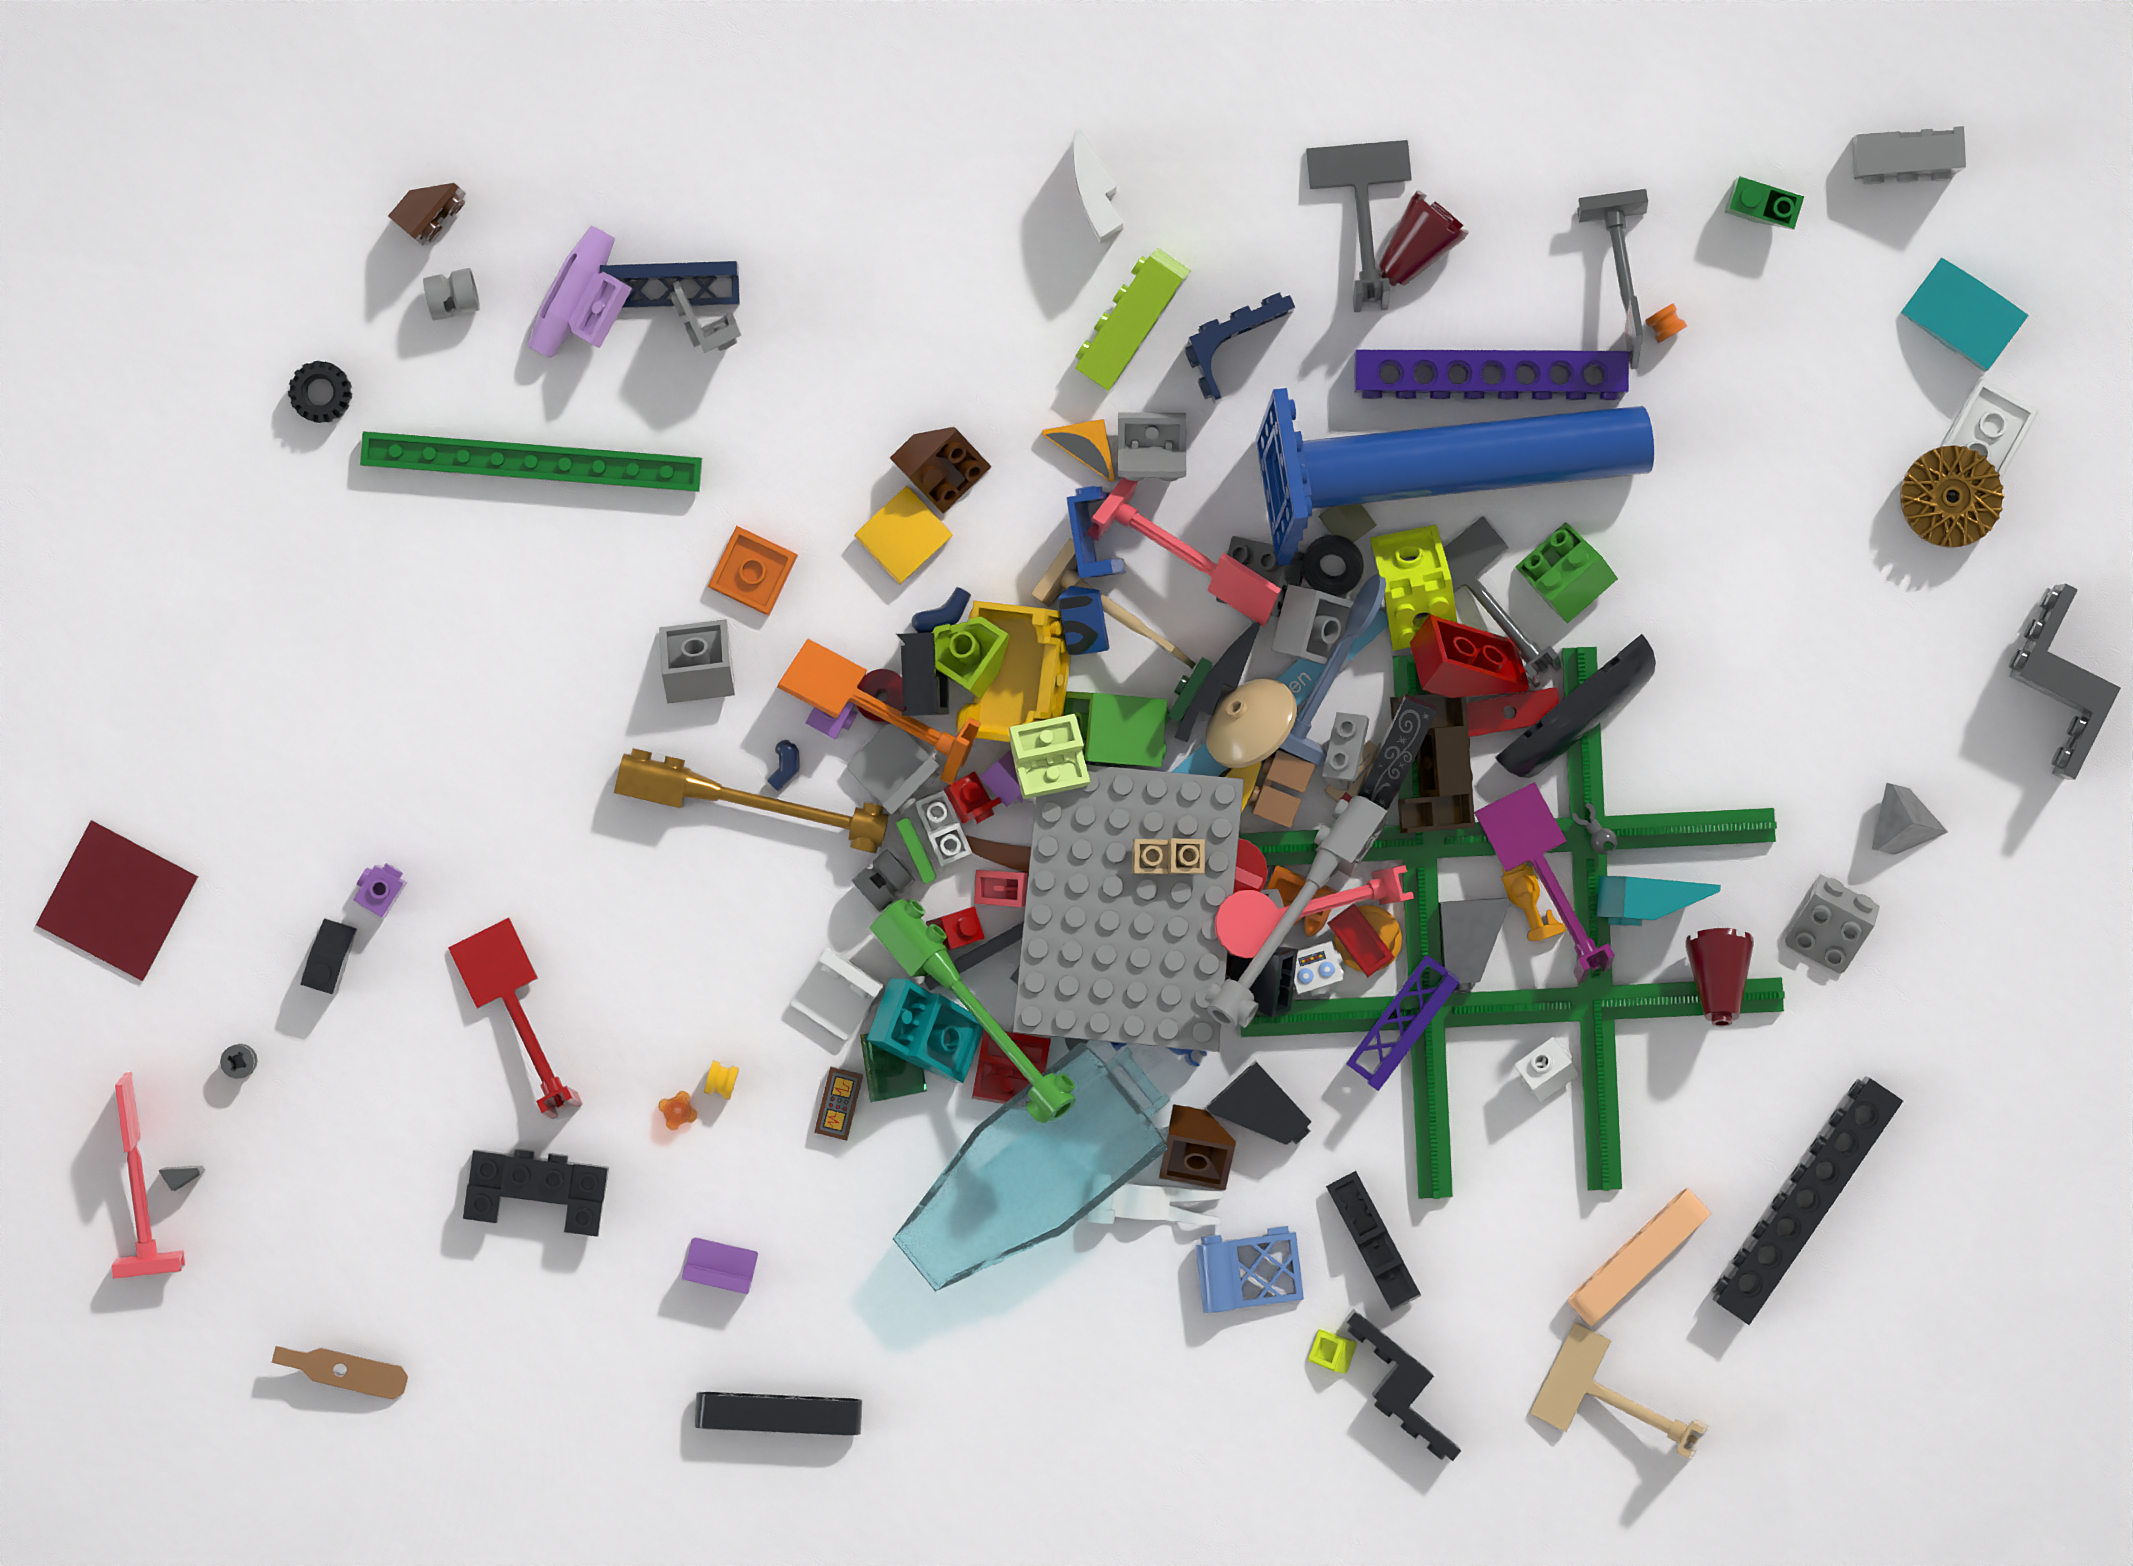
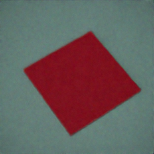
M91 820L36 925L129 975L144 981L199 876Z

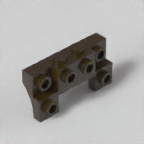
M1439 694L1410 695L1437 706V712L1417 753L1420 797L1398 799L1400 833L1474 828L1473 773L1470 763V738L1468 736L1466 697L1450 698ZM1404 696L1390 697L1391 719L1395 718Z

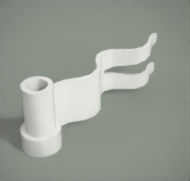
M1094 1174L1092 1207L1088 1208L1087 1222L1114 1224V1217L1221 1226L1220 1218L1190 1212L1170 1206L1169 1204L1170 1202L1223 1199V1191L1114 1183L1115 1176Z

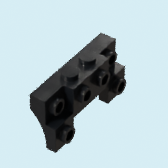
M514 1149V1154L473 1150L463 1219L498 1223L501 1197L567 1205L564 1232L599 1236L609 1167L569 1162L568 1155L548 1153V1159L534 1157L535 1151L526 1149Z

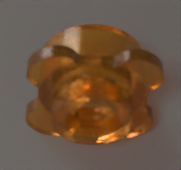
M679 1091L671 1099L663 1098L658 1104L659 1110L664 1112L667 1120L666 1126L670 1130H676L680 1124L685 1122L692 1123L697 1119V1111L692 1109L689 1102L690 1095L686 1091ZM679 1107L681 1109V1113H675V1108Z

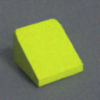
M1318 1329L1307 1361L1335 1372L1347 1373L1357 1342Z

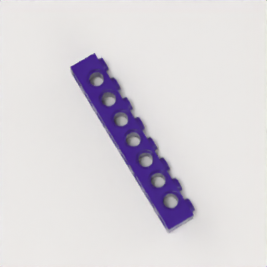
M1356 349L1354 355V392H1362L1363 399H1382V393H1396V399H1416V393H1430V399H1450V393H1464V399H1484V393H1498V399L1513 400L1518 399V393H1532V399L1550 400L1552 399V393H1565L1566 400H1586V394H1600V400H1620V394L1629 392V351ZM1386 365L1395 367L1399 374L1397 382L1393 384L1383 382L1380 378L1381 368ZM1421 365L1429 367L1433 374L1431 382L1427 384L1417 382L1414 378L1416 367ZM1460 366L1466 371L1464 383L1454 384L1449 380L1448 371L1450 367ZM1486 366H1494L1499 370L1500 380L1498 383L1488 384L1483 380L1482 371ZM1527 366L1533 370L1534 380L1531 384L1525 385L1517 380L1516 371L1519 367ZM1555 366H1561L1568 372V380L1563 385L1555 384L1551 380L1550 372ZM1594 366L1601 371L1602 380L1599 384L1591 385L1585 380L1584 372L1587 367Z

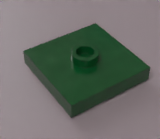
M1201 657L1191 676H1182L1174 690V693L1179 696L1167 717L1175 722L1181 721L1213 666L1212 662Z

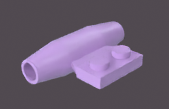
M592 225L589 227L566 257L544 298L527 346L552 358L571 332L598 348L602 346L632 289L615 277L605 272L601 273L600 265H607L615 241L613 236Z

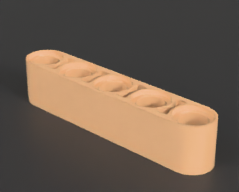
M1685 1188L1567 1299V1303L1589 1326L1594 1325L1709 1217L1711 1212L1689 1188Z

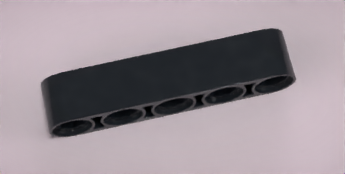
M728 1392L696 1393V1428L828 1435L861 1434V1399Z

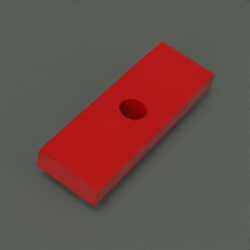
M1557 687L1466 703L1468 736L1473 737L1533 726L1559 703ZM1506 706H1511L1515 710V715L1512 719H1506L1503 716V709Z

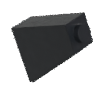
M1256 1060L1206 1105L1210 1113L1285 1145H1288L1291 1141L1295 1144L1299 1143L1311 1131L1307 1127L1311 1120Z

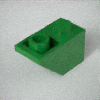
M1739 176L1734 181L1725 213L1761 224L1794 230L1804 196Z

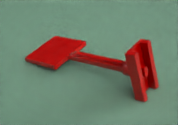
M510 918L448 947L477 1009L498 998L503 999L542 1081L540 1086L545 1096L536 1101L541 1113L554 1119L558 1117L555 1106L561 1109L565 1107V1101L576 1107L582 1105L583 1103L578 1093L568 1086L563 1087L559 1077H555L515 993L518 988L539 978Z

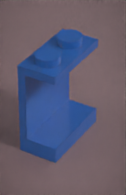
M1102 486L1075 489L1076 496L1066 497L1079 578H1096L1126 573L1124 559L1097 561L1094 540L1087 535V531L1091 527L1088 503L1104 501L1111 492H1103Z

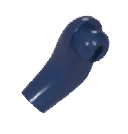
M956 587L952 595L941 607L921 611L913 615L911 620L912 627L918 633H932L937 626L957 624L963 615L971 594Z

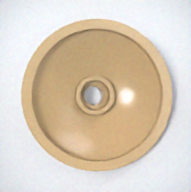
M1271 678L1252 680L1230 691L1214 709L1207 726L1206 745L1211 756L1225 767L1244 768L1257 764L1274 753L1288 737L1295 722L1297 704L1292 691L1284 683Z

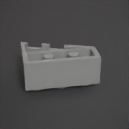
M1964 126L1953 127V130L1945 131L1921 129V132L1901 133L1896 131L1858 134L1852 138L1854 179L1863 178V184L1884 183V177H1897V182L1899 183L1918 181V176L1931 175V181L1952 180V174H1956L1966 168Z

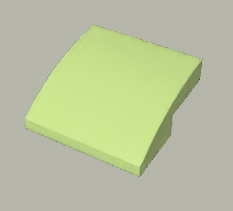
M1075 714L1009 727L1011 749L1023 799L1089 786L1091 781L1082 753L1084 744Z

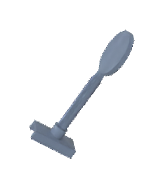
M1375 574L1361 588L1351 607L1345 635L1336 644L1304 705L1296 716L1288 737L1280 746V748L1320 767L1327 754L1321 744L1306 737L1312 727L1310 723L1348 656L1353 640L1362 636L1374 620L1385 594L1386 581L1384 577Z

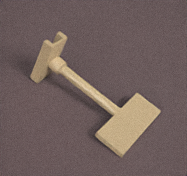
M1069 538L1031 593L1048 607L1053 603L1062 588L1067 589L1069 586L1095 589L1084 582V578H1079V573L1075 571L1078 566L1074 542L1071 538ZM1100 593L1105 613L1130 630L1149 638L1191 669L1194 668L1196 663L1177 647L1149 629L1133 614Z
M1575 1322L1530 1414L1567 1432L1585 1394H1590L1667 1433V1438L1679 1443L1677 1453L1687 1458L1694 1457L1697 1450L1689 1447L1688 1444L1689 1442L1697 1444L1699 1438L1693 1435L1694 1432L1705 1433L1709 1426L1698 1420L1691 1421L1689 1425L1677 1419L1673 1422L1596 1383L1593 1378L1611 1340Z

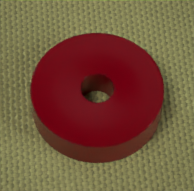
M873 670L864 676L857 687L876 699L881 692H887L888 697L883 701L884 703L901 712L907 711V707H903L902 677L892 670ZM857 706L859 712L870 722L879 725L891 724Z

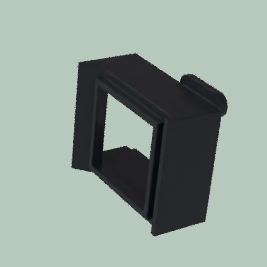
M934 633L896 634L905 643V646H901L903 707H907V712H902V716L949 714L948 677L936 670Z

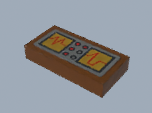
M830 1067L814 1133L848 1140L864 1074Z

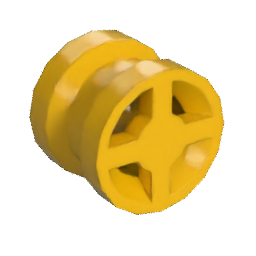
M713 1060L704 1093L710 1095L714 1092L719 1093L724 1099L730 1100L739 1067L731 1066L726 1068L720 1062Z

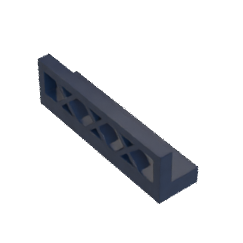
M737 261L600 265L601 273L605 272L620 281H625L634 289L627 297L622 308L675 307L671 299H666L670 292L675 291L673 284L670 286L665 281L670 279H679L680 283L684 279H693L702 287L693 298H688L691 306L740 304L739 264ZM711 278L705 285L699 280ZM717 278H732V297L718 298L708 288ZM643 280L638 287L631 282ZM650 280H659L668 288L656 300H650L640 290ZM706 291L712 298H700V296ZM639 294L644 300L632 299Z

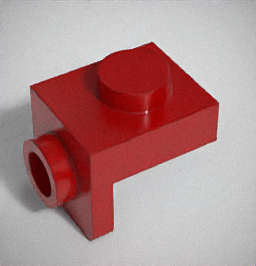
M975 906L926 921L928 927L931 924H935L945 932L947 938L942 943L948 950L985 939Z

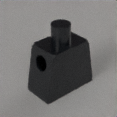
M1278 946L1249 988L1254 995V1002L1259 1004L1257 1011L1272 1018L1291 1011L1298 949ZM1228 955L1226 976L1238 982L1253 958Z

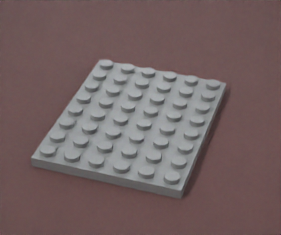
M1086 765L1091 781L1089 786L1036 797L1013 1033L1219 1052L1221 1023L1208 1013L1207 1007L1210 1003L1205 1001V996L1214 983L1222 986L1226 979L1228 951L1218 940L1215 933L1214 919L1220 904L1227 896L1234 893L1244 779ZM1133 839H1205V874H1132Z

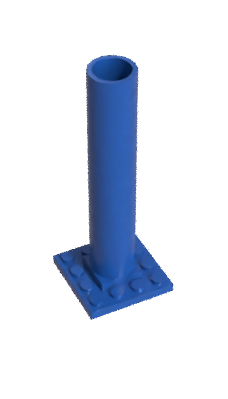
M1287 388L1273 389L1255 439L1276 566L1290 565L1294 553L1298 552L1299 541L1303 540V530L1307 529L1308 517H1312V509L1649 474L1654 464L1653 430L1649 414L1644 406L1303 441L1301 431L1294 432L1292 420L1296 419L1295 402L1293 399L1289 400Z

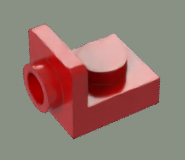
M975 771L954 782L952 786L949 785L943 788L962 824L973 818L977 824L995 814L992 808L1002 803L999 797L993 800L990 799Z

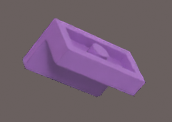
M694 1237L691 1241L682 1279L748 1294L751 1288L758 1252Z

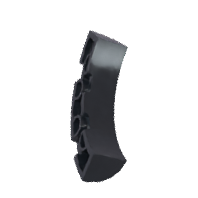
M1643 634L1639 635L1572 691L1539 721L1499 753L1495 759L1508 772L1519 777L1531 778L1536 776L1651 679L1656 665L1653 649Z

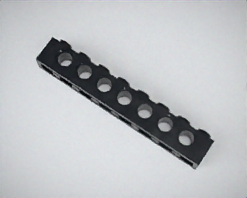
M1865 1076L1862 1081L1857 1079L1847 1092V1096L1850 1097L1849 1101L1843 1109L1837 1107L1827 1122L1831 1127L1825 1136L1818 1135L1808 1150L1811 1156L1805 1165L1799 1163L1789 1177L1792 1184L1785 1193L1780 1191L1770 1205L1773 1211L1766 1221L1761 1219L1751 1232V1236L1754 1239L1748 1248L1741 1247L1731 1262L1735 1266L1728 1277L1722 1275L1713 1287L1712 1292L1715 1293V1296L1712 1300L1748 1325L1752 1323L1903 1103L1902 1099L1870 1077ZM1861 1105H1867L1871 1111L1870 1119L1863 1124H1859L1854 1118L1855 1110ZM1848 1133L1852 1139V1144L1848 1150L1840 1152L1835 1147V1140L1838 1135ZM1828 1161L1832 1165V1174L1827 1179L1821 1180L1816 1176V1167L1819 1163ZM1804 1189H1809L1813 1193L1812 1203L1808 1207H1799L1796 1201L1798 1193ZM1785 1217L1792 1218L1794 1222L1793 1231L1788 1235H1780L1777 1231L1778 1222ZM1766 1245L1772 1246L1775 1250L1773 1260L1769 1263H1761L1758 1259L1759 1250ZM1748 1273L1753 1274L1756 1279L1754 1288L1750 1291L1740 1290L1739 1279L1741 1276Z

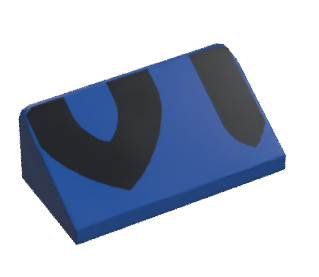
M1069 586L1059 597V607L1068 654L1082 655L1108 651L1110 646L1100 590Z

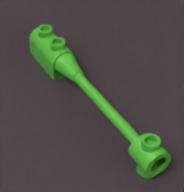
M900 899L891 904L869 927L911 977L928 976L929 974L956 995L1033 1085L1028 1092L1031 1100L1026 1104V1108L1034 1119L1046 1124L1048 1121L1053 1122L1065 1115L1076 1102V1098L1071 1094L1075 1088L1074 1082L1063 1073H1060L1058 1076L1054 1073L1044 1077L963 984L962 978L947 953L948 949L942 943L947 938L945 932L935 924H931L929 927L925 924L921 917L926 912L920 903L913 899H910L908 903L905 899Z

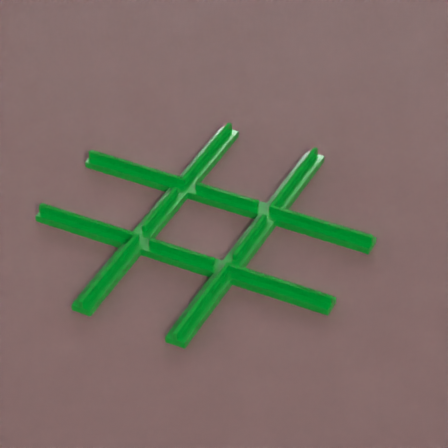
M1597 646L1562 648L1564 698L1598 670ZM1413 655L1392 656L1394 697L1405 696V694H1429L1426 690H1422ZM1599 723L1567 750L1570 818H1555L1566 839V843L1546 853L1571 852L1574 912L1587 937L1592 938L1597 948L1608 943L1611 947L1608 918L1596 917L1599 876H1608L1607 854L1601 855L1593 850L1590 840L1591 834L1585 826L1577 825L1572 818L1573 813H1576L1581 820H1587L1591 823L1589 819L1590 811L1586 808V804H1592L1596 811L1595 818L1602 828L1611 829L1616 834L1617 846L1615 850L1776 842L1775 829H1777V823L1775 822L1774 808L1605 816L1601 727ZM1417 755L1399 788V799L1420 797ZM1475 822L1474 828L1400 833V826H1385L1361 861L1402 860V866H1406L1407 872L1403 873L1404 893L1412 892L1414 896L1413 899L1404 901L1408 978L1426 954L1442 965L1437 858L1496 855L1479 822ZM1319 830L1239 833V839L1248 840L1258 847L1266 859L1267 866L1313 864L1317 854L1316 849L1319 846L1314 843V840ZM1604 844L1605 850H1612V844ZM1611 964L1610 969L1603 972L1600 965L1594 971L1590 968L1586 981L1581 984L1578 983V987L1451 993L1411 1047L1418 1198L1440 1199L1453 1197L1445 1028L1579 1021L1587 1190L1610 1191L1612 1189H1622L1614 1020L1704 1015L1695 981L1613 985ZM1429 965L1426 966L1419 976L1421 989L1436 987L1442 979V975ZM1782 977L1747 979L1740 1014L1784 1011L1783 999L1785 998V992L1783 991ZM1416 981L1409 991L1418 990ZM1431 993L1422 994L1423 1002L1426 1001ZM1418 995L1403 997L1399 1003L1401 1016L1413 1015L1420 1009ZM1395 996L1292 1000L1291 1011L1273 1018L1256 1011L1253 1019L1245 1028L1240 1025L1241 1037L1370 1031ZM1396 1008L1389 1018L1397 1017ZM1411 1020L1402 1021L1403 1030ZM1398 1022L1383 1024L1379 1031L1399 1030Z

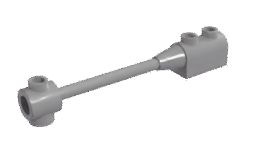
M1357 795L1353 796L1349 802L1344 799L1338 802L1332 814V817L1337 819L1331 828L1323 825L1315 837L1314 843L1319 846L1316 849L1317 854L1307 875L1305 885L1238 982L1227 979L1222 986L1214 983L1205 996V1001L1210 1003L1207 1011L1216 1021L1230 1028H1235L1237 1024L1245 1028L1251 1022L1259 1004L1254 1002V995L1249 988L1316 891L1320 890L1338 870L1349 877L1352 876L1385 828L1387 810Z

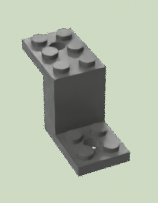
M2068 584L2054 585L2052 589L2047 588L2039 603V607L2043 609L2037 620L2032 619L2024 633L2027 641L2022 650L2017 649L2008 667L2012 669L2009 677L2081 712L2080 717L2074 716L2069 724L2066 734L2070 735L2065 747L2060 746L2057 749L2051 762L2055 766L2052 774L2062 779L2075 780L2121 687L2048 652L2078 589Z

